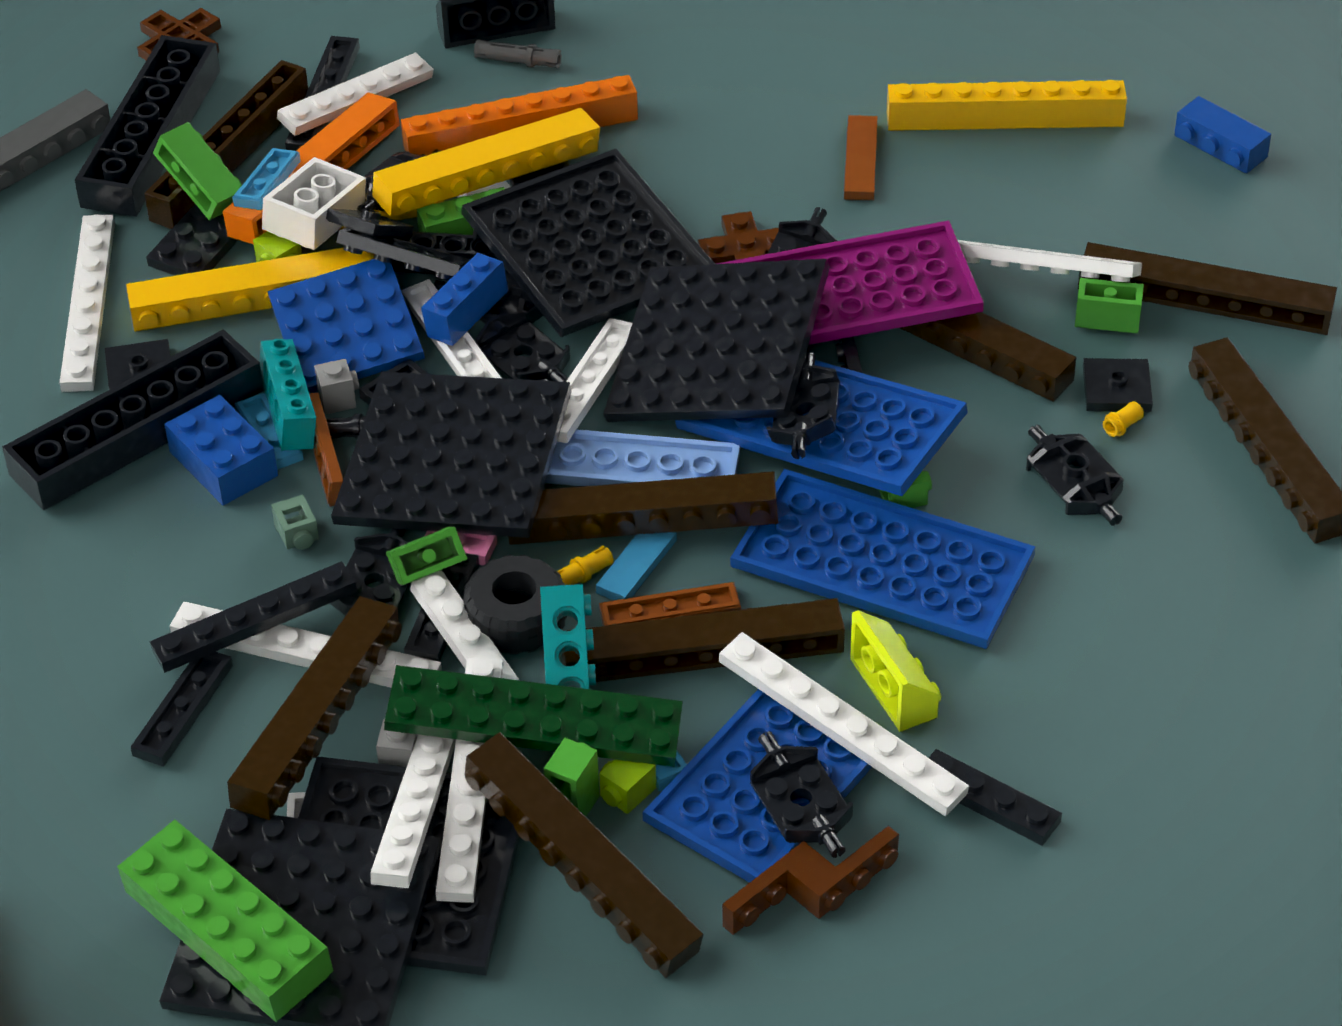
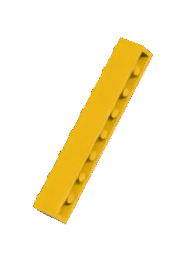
M1124 80L888 84V131L1124 127L1127 96Z
M578 108L374 172L372 197L390 217L400 215L598 151L600 126L582 108Z
M343 247L128 283L126 288L134 331L271 309L272 305L267 291L374 259L375 254L363 251L362 254H355L345 251Z

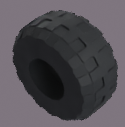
M525 555L503 556V558L487 562L471 575L464 589V608L472 624H475L482 633L492 640L499 652L519 654L528 651L529 653L543 646L540 587L565 585V583H563L561 575L556 570L539 559H532ZM567 616L562 617L557 623L561 630L565 626Z

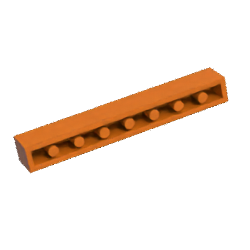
M630 75L615 76L609 79L589 81L583 84L559 87L553 90L529 93L512 98H502L496 101L446 109L425 115H415L401 119L403 147L405 151L413 154L430 155L436 149L438 151L450 149L578 108H582L600 127L638 120L637 90Z
M369 92L366 93L296 150L300 152L301 162L289 177L314 157L346 170L400 126L396 100ZM231 203L223 210L227 236L253 244V239L267 232L262 229L263 209L256 210L236 207Z

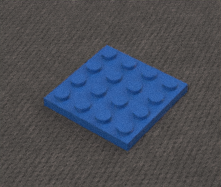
M371 259L267 291L283 339H293L309 393L318 392L314 365L346 359L349 370H355L358 379L381 371L390 370L408 359H411L413 362L425 359L421 343L391 263Z

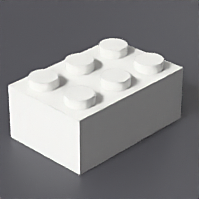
M314 157L263 198L262 229L278 237L298 243L305 248L315 250L343 227L326 219L328 209L357 210V207L365 202L366 177Z

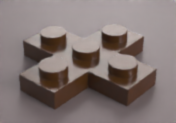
M199 8L181 20L176 19L163 10H159L140 22L141 32L151 37V39L137 47L139 57L144 60L148 59L161 35L216 43L217 53H219L218 43L208 36L221 28L220 18L203 8Z
M751 211L722 215V228L725 236L698 239V244L715 264L755 257L768 253L779 228L758 231Z

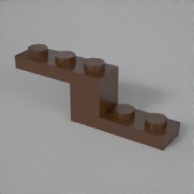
M887 826L836 867L806 842H801L722 904L723 927L734 935L744 926H751L762 912L771 905L779 904L787 893L815 917L820 919L829 911L837 910L843 904L845 898L855 890L863 889L880 870L888 869L894 864L898 857L899 834L890 826Z

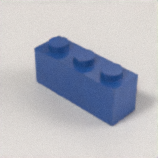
M1200 96L1177 112L1174 136L1246 174L1268 157L1271 133Z
M477 253L421 307L427 337L453 346L509 291L503 261Z

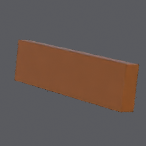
M848 115L844 184L845 200H874L878 116Z
M309 393L316 415L313 453L327 503L331 507L335 505L343 477L319 393Z
M734 582L599 603L603 626L741 610Z

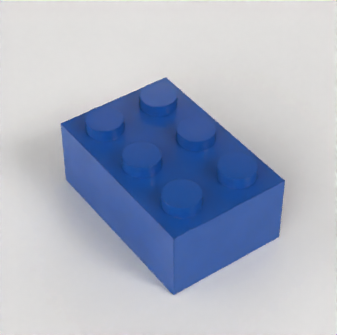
M221 395L164 424L170 453L222 506L278 476L274 447Z

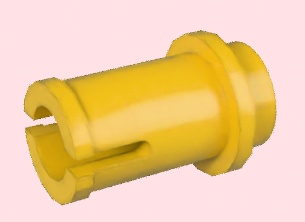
M1132 401L1116 413L1110 412L1103 421L1105 432L1112 437L1124 435L1128 427L1143 419V408L1137 402Z

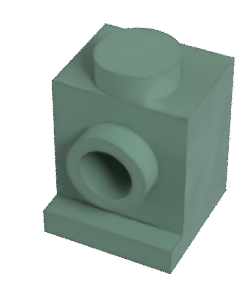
M303 494L271 504L275 529L279 532L287 550L294 547L300 550L307 549L314 541L319 540L316 519ZM299 511L298 516L285 519L284 515Z

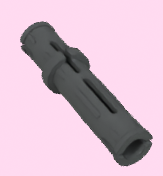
M477 40L474 47L475 58L526 64L527 67L541 65L559 68L562 59L561 50L540 48L536 44L521 46Z

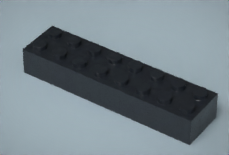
M161 35L75 178L80 208L137 217L146 201L144 193L158 180L165 168L153 154L159 137L187 122L191 123L220 72L216 43Z
M223 329L2 446L8 473L44 511L167 444L164 424L218 395H221L232 407H235V403L264 391L260 362Z

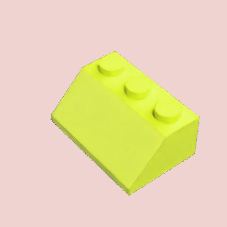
M859 610L852 612L850 660L899 732L938 718V705L941 701L940 690L937 684L933 681L930 682L924 674L920 660L917 657L913 658L910 654L903 636L896 634L887 621Z

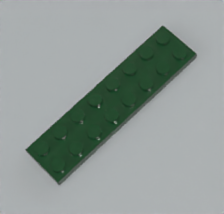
M396 665L384 721V730L485 743L501 732L515 747L555 752L563 739L567 738L578 743H585L591 748L596 749L599 758L675 767L683 701Z

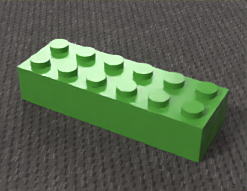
M175 819L117 866L127 894L275 1022L280 1020L333 972L326 945Z

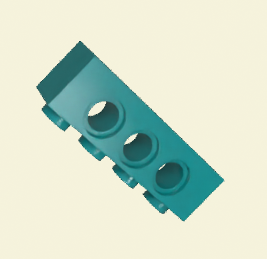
M293 339L261 341L259 362L263 387L281 451L314 449L316 415Z
M583 584L540 587L546 684L589 689V686L596 685L595 664H588L587 651L594 650L593 629H586L585 616L592 615L591 594L583 595ZM562 617H573L578 623L577 626L571 631L561 630L557 623ZM566 651H573L580 657L578 663L574 666L563 665L559 658Z

